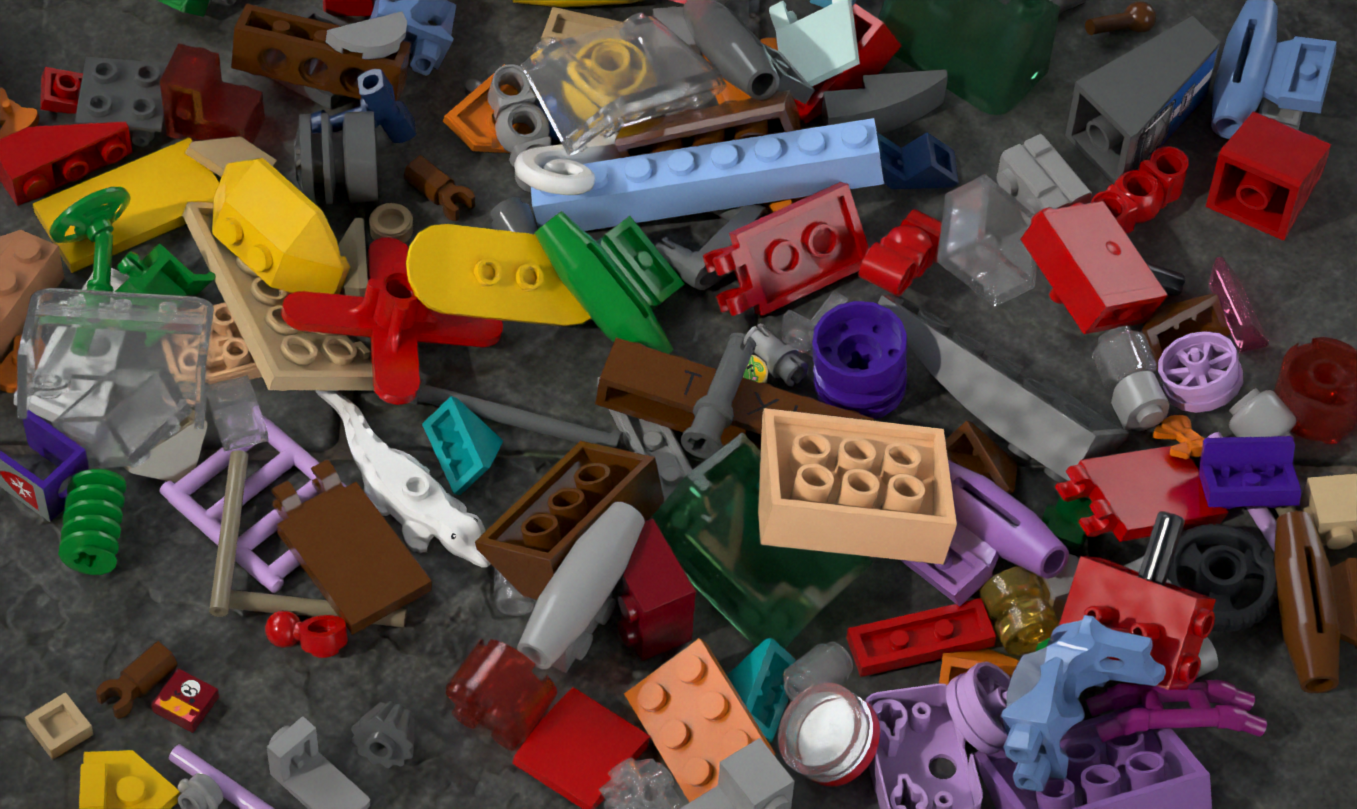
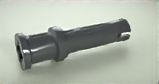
M736 332L729 335L727 346L707 395L696 401L693 409L695 418L691 428H687L683 432L681 438L682 446L686 451L699 458L711 459L719 455L722 448L720 438L724 428L729 427L733 421L734 413L731 405L752 353L756 349V342L750 336L744 348L741 347L740 349L745 337L744 333Z

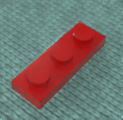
M981 598L965 601L960 607L957 604L851 627L847 630L846 638L859 675L863 677L941 659L943 653L976 651L993 647L996 635Z

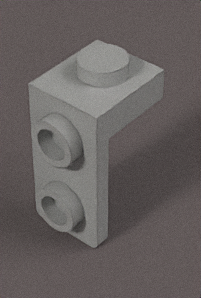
M302 716L293 725L284 726L273 735L267 746L270 775L307 809H368L370 807V798L319 753L316 727Z

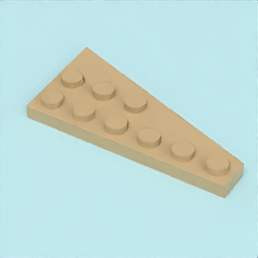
M187 202L182 216L210 272H213L216 276L214 279L268 390L374 391L372 362L368 359L371 351L361 341L353 343L346 335L300 331L287 325L282 318L281 310L284 299L291 292L270 287L212 234L214 203Z

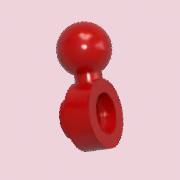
M281 610L273 613L265 625L266 636L273 645L287 648L300 641L302 650L318 658L336 655L348 642L345 620L335 615L315 616L301 622L295 613Z

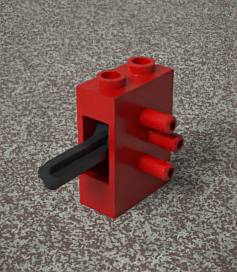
M1160 511L1156 517L1140 572L1102 558L1080 556L1059 625L1083 620L1084 615L1093 616L1102 625L1112 630L1151 638L1153 647L1150 655L1154 661L1164 665L1166 669L1164 679L1157 686L1167 690H1188L1189 684L1194 682L1200 670L1201 660L1198 655L1203 639L1208 637L1215 622L1213 608L1216 600L1166 582L1185 521L1177 514ZM1107 657L1111 660H1119L1115 657Z

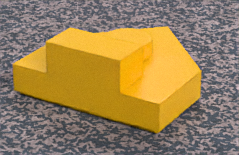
M133 750L84 752L80 771L79 809H171L178 803V797L181 794L179 790Z

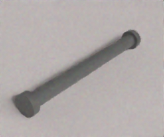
M421 378L417 397L412 402H409L414 405L424 402L440 407L450 396L458 398L477 417L575 443L585 441L620 449L623 438L622 431L613 429L611 433L596 430L426 384L425 379Z

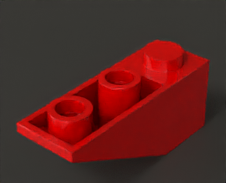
M107 122L23 128L0 139V182L17 206L32 199H38L49 191L71 181H77L86 174L105 165L116 163L123 157L133 153L129 126L126 122Z

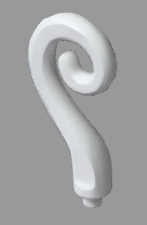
M606 130L593 139L583 142L525 150L518 155L514 163L515 173L527 185L544 192L560 195L586 193L593 188L595 175L593 171L583 164L621 158L615 146V138L619 132Z

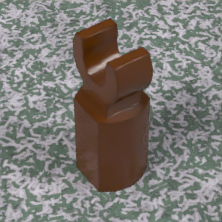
M419 155L406 166L404 171L405 181L434 204L442 205L443 213L449 220L455 222L459 220V208L455 205L456 203H464L470 209L475 207L473 191L468 187L455 186L452 178L424 156Z
M156 641L120 672L121 676L118 679H109L98 686L95 692L97 702L102 705L110 697H120V701L113 705V712L117 719L125 717L131 712L135 698H141L177 668L176 658L164 645Z

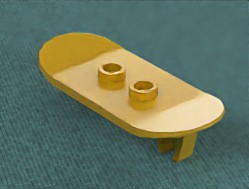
M439 224L431 225L420 231L409 246L406 260L408 281L415 296L431 310L448 315L551 326L579 325L591 319L560 280L535 234Z

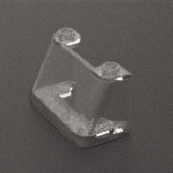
M644 13L635 14L623 21L622 24L557 41L554 36L546 38L533 46L534 54L521 64L568 156L583 152L588 148L587 143L597 135L603 136L605 139L611 137L622 127L665 114L666 116L679 114L687 109L698 110L727 87L721 74L709 61L655 16L645 17Z

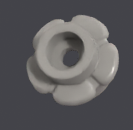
M196 773L189 780L184 778L178 784V790L181 792L178 797V803L181 809H218V806L223 801V793L219 785L206 774Z

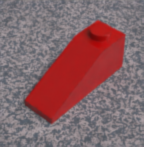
M855 3L852 8L860 64L812 86L815 91L806 104L794 99L799 111L800 120L806 124L821 114L823 93L825 91L859 89L862 87L863 76L879 74L902 46L884 22Z

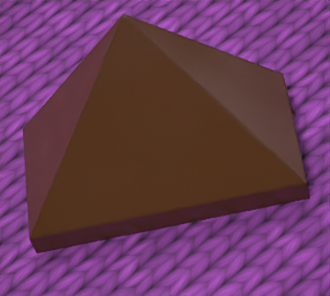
M1213 293L1158 307L1142 329L1156 370H1158V360L1164 349L1176 339L1190 333L1204 331L1220 333L1225 337L1231 334L1219 297Z
M965 421L945 440L949 461L987 477L1010 495L1015 491L1018 463L972 422Z

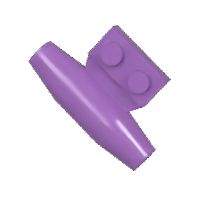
M948 460L957 526L944 565L901 560L960 607L993 576L992 571L999 556L1043 578L1049 579L1055 577L1064 569L1068 561L1069 552L1036 513L987 477Z

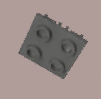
M86 57L75 124L126 122L129 126L132 142L137 146L148 145L149 141L154 139L155 131H162L171 63Z

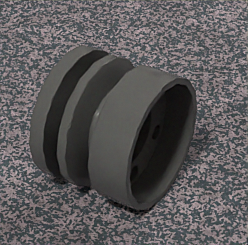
M374 111L345 112L342 132H333L329 114L322 113V133H313L311 114H300L299 126L294 138L296 181L302 193L315 204V185H324L326 204H333L336 184H345L350 203L378 202Z

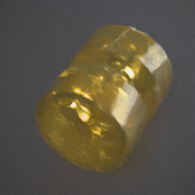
M1014 567L993 576L984 584L980 591V597L989 617L996 622L995 629L1004 649L1008 654L1013 655L1028 654L1036 651L1037 644L1050 638L1053 630L1060 623L1052 605L1048 600H1045L1046 593L1037 574L1023 567Z

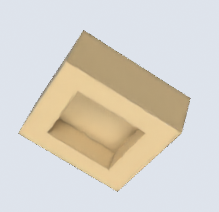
M66 692L25 717L28 729L52 760L93 736L92 725Z

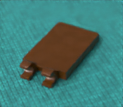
M325 460L311 468V471L317 477L312 480V485L319 495L304 503H301L295 488L288 480L272 488V493L277 498L272 502V505L284 519L277 524L278 535L336 614L345 620L346 627L352 635L432 591L431 579L359 484L354 482L344 487L337 471L329 460Z

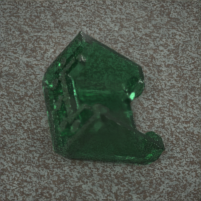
M884 0L877 18L884 22L902 45L893 56L917 71L947 70V90L985 113L1000 115L1010 111L1048 73L1060 6L1050 0H1011L1006 5L998 0Z
M741 433L687 474L651 519H654L689 581L756 648L765 639L773 638L782 648L786 649L868 570L873 562L867 556L761 545L758 516L759 490L756 488L760 482L761 451Z

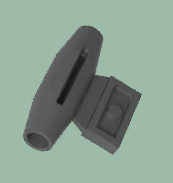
M716 0L686 1L683 7V17L696 46L727 82L756 100L768 99L776 91L790 90L794 99L806 104L815 90L781 52L761 43L735 12Z

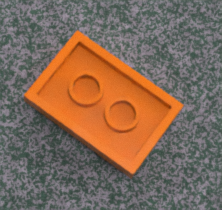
M700 638L624 693L689 803L718 786L720 761L758 738H761L773 755H776L711 649Z

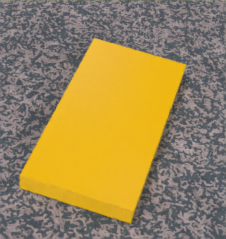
M190 137L33 203L34 213L51 241L59 246L60 255L71 273L94 264L95 242H91L87 238L77 242L57 243L49 233L50 227L65 209L91 193L109 187H123L130 194L131 200L128 207L112 224L114 228L112 231V256L185 225L186 222L182 215L187 202L214 203V196L219 181L210 169L185 154L187 148L193 142ZM70 226L65 236L75 234V226Z

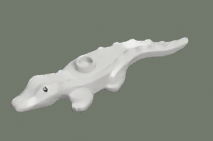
M315 390L321 398L337 411L343 420L350 451L362 473L364 492L382 516L391 514L402 524L404 541L410 550L419 553L427 552L429 542L435 536L453 555L464 558L480 567L485 568L491 565L476 549L475 541L485 532L482 521L477 515L467 513L466 506L449 493H446L442 485L430 475V470L410 454L397 449H391L372 431L360 409L337 390Z

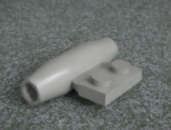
M623 502L613 503L575 542L538 597L517 646L519 654L529 664L540 669H548L553 666L566 673L575 659L582 660L587 654L593 640V631L599 623L605 625L614 611L616 600L612 598V590L625 572L645 523L641 513L634 507Z

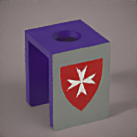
M27 409L22 414L28 445L56 465L57 468L43 481L0 451V487L51 522L65 509L66 496L68 495L67 488L58 494L63 481L67 477H73V475L81 471L90 470L86 449Z

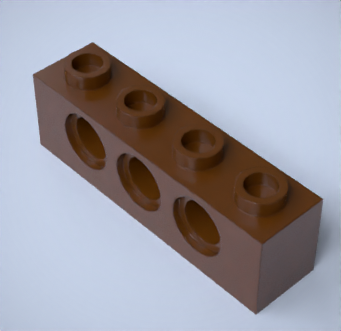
M246 4L234 27L231 68L248 72L252 75L270 77L294 85H303L328 91L335 95H345L361 99L358 77L368 70L381 69L393 86L395 101H399L406 84L411 43L402 41L397 52L383 58L362 59L363 53L351 52L344 48L343 53H340L326 43L327 30L341 27L339 25Z

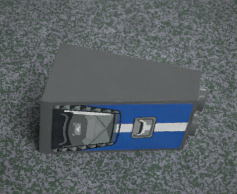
M1191 16L1076 81L1065 137L1112 184L1115 183L1121 174L1131 170H1139L1140 163L1144 160H1150L1152 153L1156 149L1161 148L1206 99L1220 41L1209 28H1205L1194 16Z

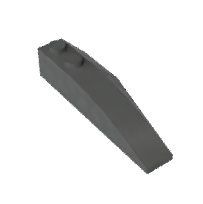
M882 295L878 304L890 309L902 321L907 334V345L929 372L967 410L999 436L1010 442L1009 450L1026 460L1034 458L1046 466L1044 472L1052 479L1060 483L1069 481L1070 478L1065 472L1068 467L1077 465L1080 460L1112 455L1128 437L1129 432L1046 379L1040 383L1020 375L1023 366L1010 358L1005 360L996 355H985L986 345L979 340L960 332H954L953 335L947 333L951 327L949 323L903 296Z

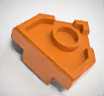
M492 74L444 116L443 122L472 151L510 153L503 148L497 139L494 110L488 103L487 95L494 76ZM505 84L499 86L500 90L506 95L514 96L519 94L518 90L512 85ZM524 123L512 125L514 130L520 134L527 135L532 133L531 128Z

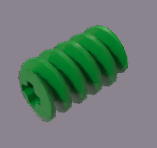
M90 469L73 475L68 481V495L66 496L63 516L64 526L61 530L58 555L67 567L79 573L103 575L111 572L116 567L117 558L115 555L118 553L119 548L117 539L120 538L121 533L119 524L122 522L123 517L121 509L124 507L125 501L123 493L126 492L127 486L124 477L118 473L106 469Z

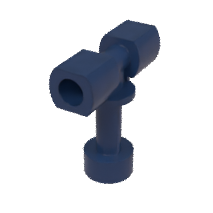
M381 69L368 70L358 77L359 94L361 95L360 107L330 116L333 132L342 131L345 112L374 111L375 128L381 125L393 143H403L416 136L414 117L403 101H395L393 86ZM325 110L311 113L313 133H322L321 114L326 113Z

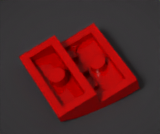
M572 687L531 732L514 755L512 764L580 808L595 809L617 788L620 775L647 749L650 735Z

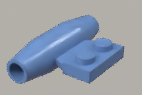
M1247 0L1227 36L1213 85L1211 121L1213 131L1223 138L1230 139L1250 114L1257 110L1263 97L1276 103L1278 108L1321 113L1336 56V41L1295 36L1293 40L1277 43L1278 7L1273 0Z

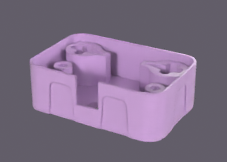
M932 684L876 692L866 698L865 701L876 712L880 724L879 745L873 760L869 764L872 783L877 794L880 809H906L905 806L908 809L981 808L983 792L973 754H970L968 763L965 751L966 739L957 729L949 713L946 701V684ZM937 758H946L954 763L956 773L948 779L936 778L930 773V762ZM901 798H902L903 801H904V805H900V804H901Z

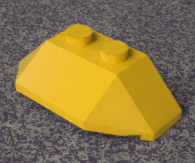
M264 158L234 161L226 164L214 196L212 234L272 288L291 293L308 291L339 294L349 272L350 265L346 257L340 255L336 237L323 211Z

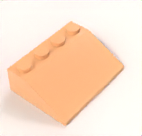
M764 408L762 415L758 505L761 545L944 565L957 526L944 429Z

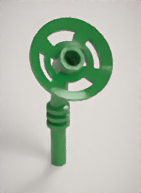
M109 187L83 197L65 209L50 227L49 233L57 243H71L87 238L91 242H95L93 279L88 281L84 298L81 301V306L84 310L70 349L73 354L80 357L88 355L100 316L107 312L108 304L114 291L110 285L113 250L112 231L114 230L112 224L122 215L131 200L129 192L123 187ZM70 226H75V234L65 236L67 229Z

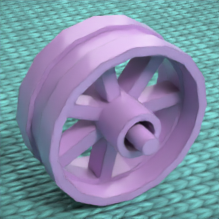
M1204 331L1185 335L1176 339L1165 348L1158 360V373L1163 383L1165 395L1172 405L1182 411L1198 413L1217 409L1231 401L1243 385V370L1239 362L1237 350L1232 341L1220 333ZM1229 366L1228 369H1227V371H1222V370H1221V369H1223V368ZM1174 381H1182L1179 385L1174 383Z
M986 661L977 663L969 668L967 673L960 674L951 679L946 687V701L949 713L957 729L967 742L978 751L991 755L1004 749L1003 746L1008 737L1002 719V711L1007 708L1006 694L1011 678L997 665Z

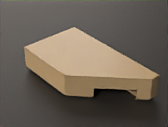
M241 136L191 142L185 152L186 155L220 177L223 175L226 164L230 162L264 158L273 166L277 161Z

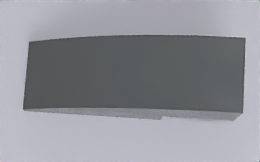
M947 70L864 75L862 89L825 91L823 93L821 112L822 126L874 118L876 132L879 134L903 127L925 116L944 103L948 78Z

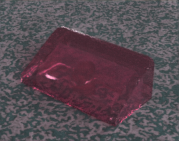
M1223 257L1216 258L1208 286L1211 292L1219 297L1231 337L1237 350L1244 352L1268 346L1269 341L1239 277Z

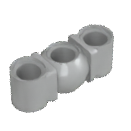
M508 64L498 68L494 73L487 96L488 103L494 110L497 139L503 148L511 153L509 161L514 167V163L521 152L532 148L551 146V139L549 137L548 118L541 108L534 105L536 97L530 90L529 75L522 67ZM505 84L512 85L518 90L519 94L514 96L506 95L500 90L499 86ZM524 123L531 128L532 133L527 135L520 134L514 130L512 125ZM514 172L518 186L524 191L531 193V186L520 180Z

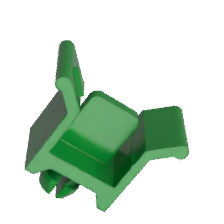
M160 243L142 260L139 259L140 256L132 251L122 259L117 268L122 275L126 274L129 278L111 295L145 325L147 335L145 345L148 348H152L170 332L169 316L185 299L186 295H197L216 277L213 272L193 274Z

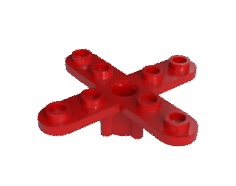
M381 237L374 240L369 246L367 254L368 283L364 297L298 291L289 294L284 299L281 315L287 325L300 331L371 337L374 391L380 399L387 403L402 405L412 402L417 397L420 385L417 341L489 347L500 340L503 323L502 320L442 314L427 308L415 296L408 281L406 260L409 247L398 239Z

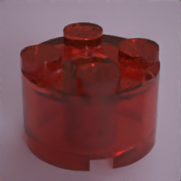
M1312 338L1311 343L1299 347L1298 343L1287 351L1281 364L1274 392L1296 417V424L1290 430L1292 433L1305 439L1322 441L1330 445L1336 444L1357 425V350L1351 345L1334 338Z
M480 639L446 685V695L456 705L452 710L453 716L469 728L474 729L479 723L493 731L491 737L499 745L511 751L515 750L519 743H523L556 698L558 692L554 682L547 674L540 681L531 672L536 665L532 660L513 647L490 639L486 646L483 639Z

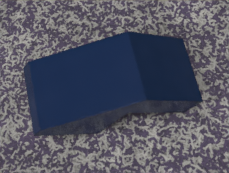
M876 132L883 181L891 189L953 188L959 184L955 151L928 132L902 148Z

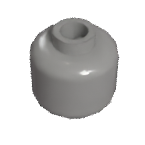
M1255 388L1229 410L1233 415L1229 422V428L1236 437H1293L1289 431L1295 426L1296 417L1272 390H1265L1260 393Z

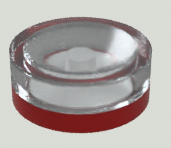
M835 683L817 684L805 689L796 696L784 712L778 732L779 749L785 762L792 769L813 782L830 787L846 784L863 773L873 760L880 740V724L872 706L847 688Z

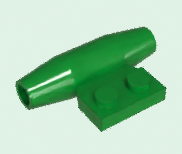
M563 211L551 218L534 233L562 283L607 338L613 343L615 338L629 342H638L648 348L667 354L674 350L652 310L685 283L631 216L620 222L597 242Z

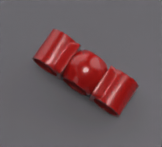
M1167 146L1156 149L1152 153L1150 160H1144L1140 163L1139 170H1131L1121 174L1106 191L1097 193L1092 198L1091 203L1104 201L1126 234L1134 231L1135 223H1144L1154 219L1158 212L1166 207L1167 203L1173 202L1181 196L1189 165L1188 158L1183 151L1175 147Z
M913 209L902 220L900 226L894 227L886 237L880 240V243L876 242L870 247L861 263L859 277L900 297L912 284L913 279L921 277L926 269L933 265V262L937 263L944 256L952 241L954 228L917 209Z

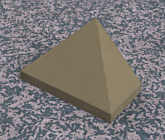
M355 218L338 244L340 255L345 256L350 265L349 272L339 294L364 297L368 283L364 219Z
M189 408L119 452L114 458L129 473L165 481L170 480L177 483L196 468L208 424L202 415Z

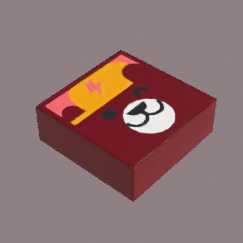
M178 668L152 702L153 713L193 733L218 700L219 692L214 686Z

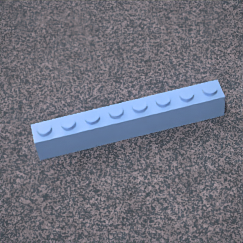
M872 118L586 163L583 165L593 171L595 175V182L590 191L579 195H560L531 187V197L538 229L559 212L563 211L584 231L617 226L628 216H631L636 223L810 196L839 182L849 184L850 189L882 185L884 181L875 121Z

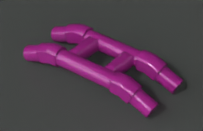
M1218 679L1191 683L1188 690H1167L1157 685L1121 683L1107 688L1108 691L1085 699L1092 717L1114 708L1116 711L1126 706H1137L1138 703H1141L1143 708H1133L1117 714V717L1097 724L1096 728L1102 743L1124 734L1128 736L1136 732H1146L1148 729L1217 727L1218 729L1228 728L1237 732L1243 731L1261 737L1267 727V720L1265 718L1247 713V711L1252 709L1255 702V695L1253 693L1236 688L1234 684ZM1188 702L1191 709H1164L1162 703ZM1210 703H1218L1221 705H1216L1215 708H1211Z

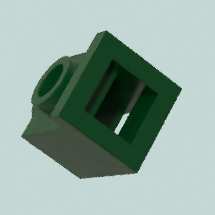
M1060 496L1056 506L1047 505L1042 521L1068 549L1069 554L1079 558L1088 536L1078 521L1081 518L1094 515L1089 507L1092 501L1082 497L1066 502Z

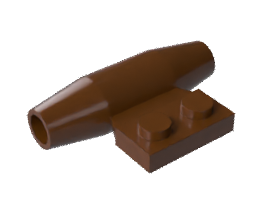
M1303 511L1289 512L1277 518L1275 529L1274 561L1283 637L1301 689L1307 693H1324L1335 689L1339 684L1340 639L1354 645L1355 649H1357V558H1347V560L1330 567L1312 515Z

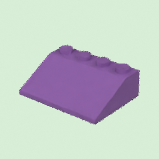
M1142 704L1084 720L1073 725L1060 741V747L1069 757L1067 775L1064 779L1049 777L1044 790L1041 792L1016 787L1013 774L1017 765L1016 762L1006 757L1004 749L991 755L980 751L974 752V761L996 809H1212L1210 773L1171 728L1148 729L1146 732H1136L1128 736L1124 734L1102 743L1096 728L1097 724L1115 718L1117 714L1129 709L1143 708Z

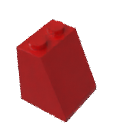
M1253 111L1222 147L1218 155L1206 207L1284 241L1324 172L1332 144Z

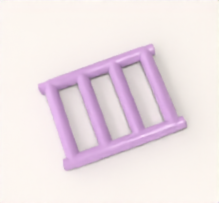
M260 412L255 413L250 418V426L177 483L174 484L169 480L159 490L170 504L217 545L219 542L224 497L208 510H205L190 495L229 466L230 453L234 450L247 452L264 438L280 452L245 480L242 506L294 465L311 479L296 491L301 503L319 495L312 485V480L317 477L311 471V468L319 464V462ZM275 509L238 537L235 561L272 593L279 591L284 584L283 578L300 565L290 550L269 566L251 551L277 531V524L284 520Z

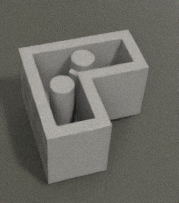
M758 738L720 761L718 786L680 809H791L794 780L761 738Z

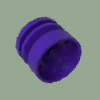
M864 301L840 304L823 314L814 327L812 340L814 389L818 401L845 410H853L873 419L882 418L896 409L905 396L907 384V334L902 321L890 309L874 302Z

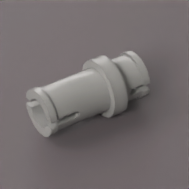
M761 323L758 324V327L754 326L747 332L744 338V345L749 336L753 338L756 342L754 353L767 364L768 372L774 378L781 377L788 386H793L794 382L799 383L805 377L808 365L799 358V352L792 345H784Z

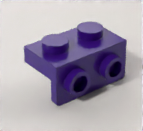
M1293 437L1205 438L1202 445L1199 477L1208 507L1231 509L1242 506L1276 508L1300 505L1301 488L1293 466L1295 450Z

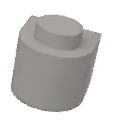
M1139 371L1122 379L1114 389L1111 404L1125 431L1131 429L1145 431L1167 418L1169 402L1153 372Z

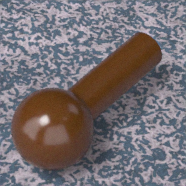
M1136 1L1131 3L1122 13L1087 19L1085 29L1089 35L1127 28L1135 32H1146L1155 25L1156 13L1149 3Z

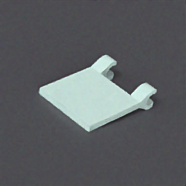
M832 0L833 4L800 20H797V15L793 11L787 12L784 1L769 8L770 17L776 30L778 51L786 57L811 87L860 64L852 0Z

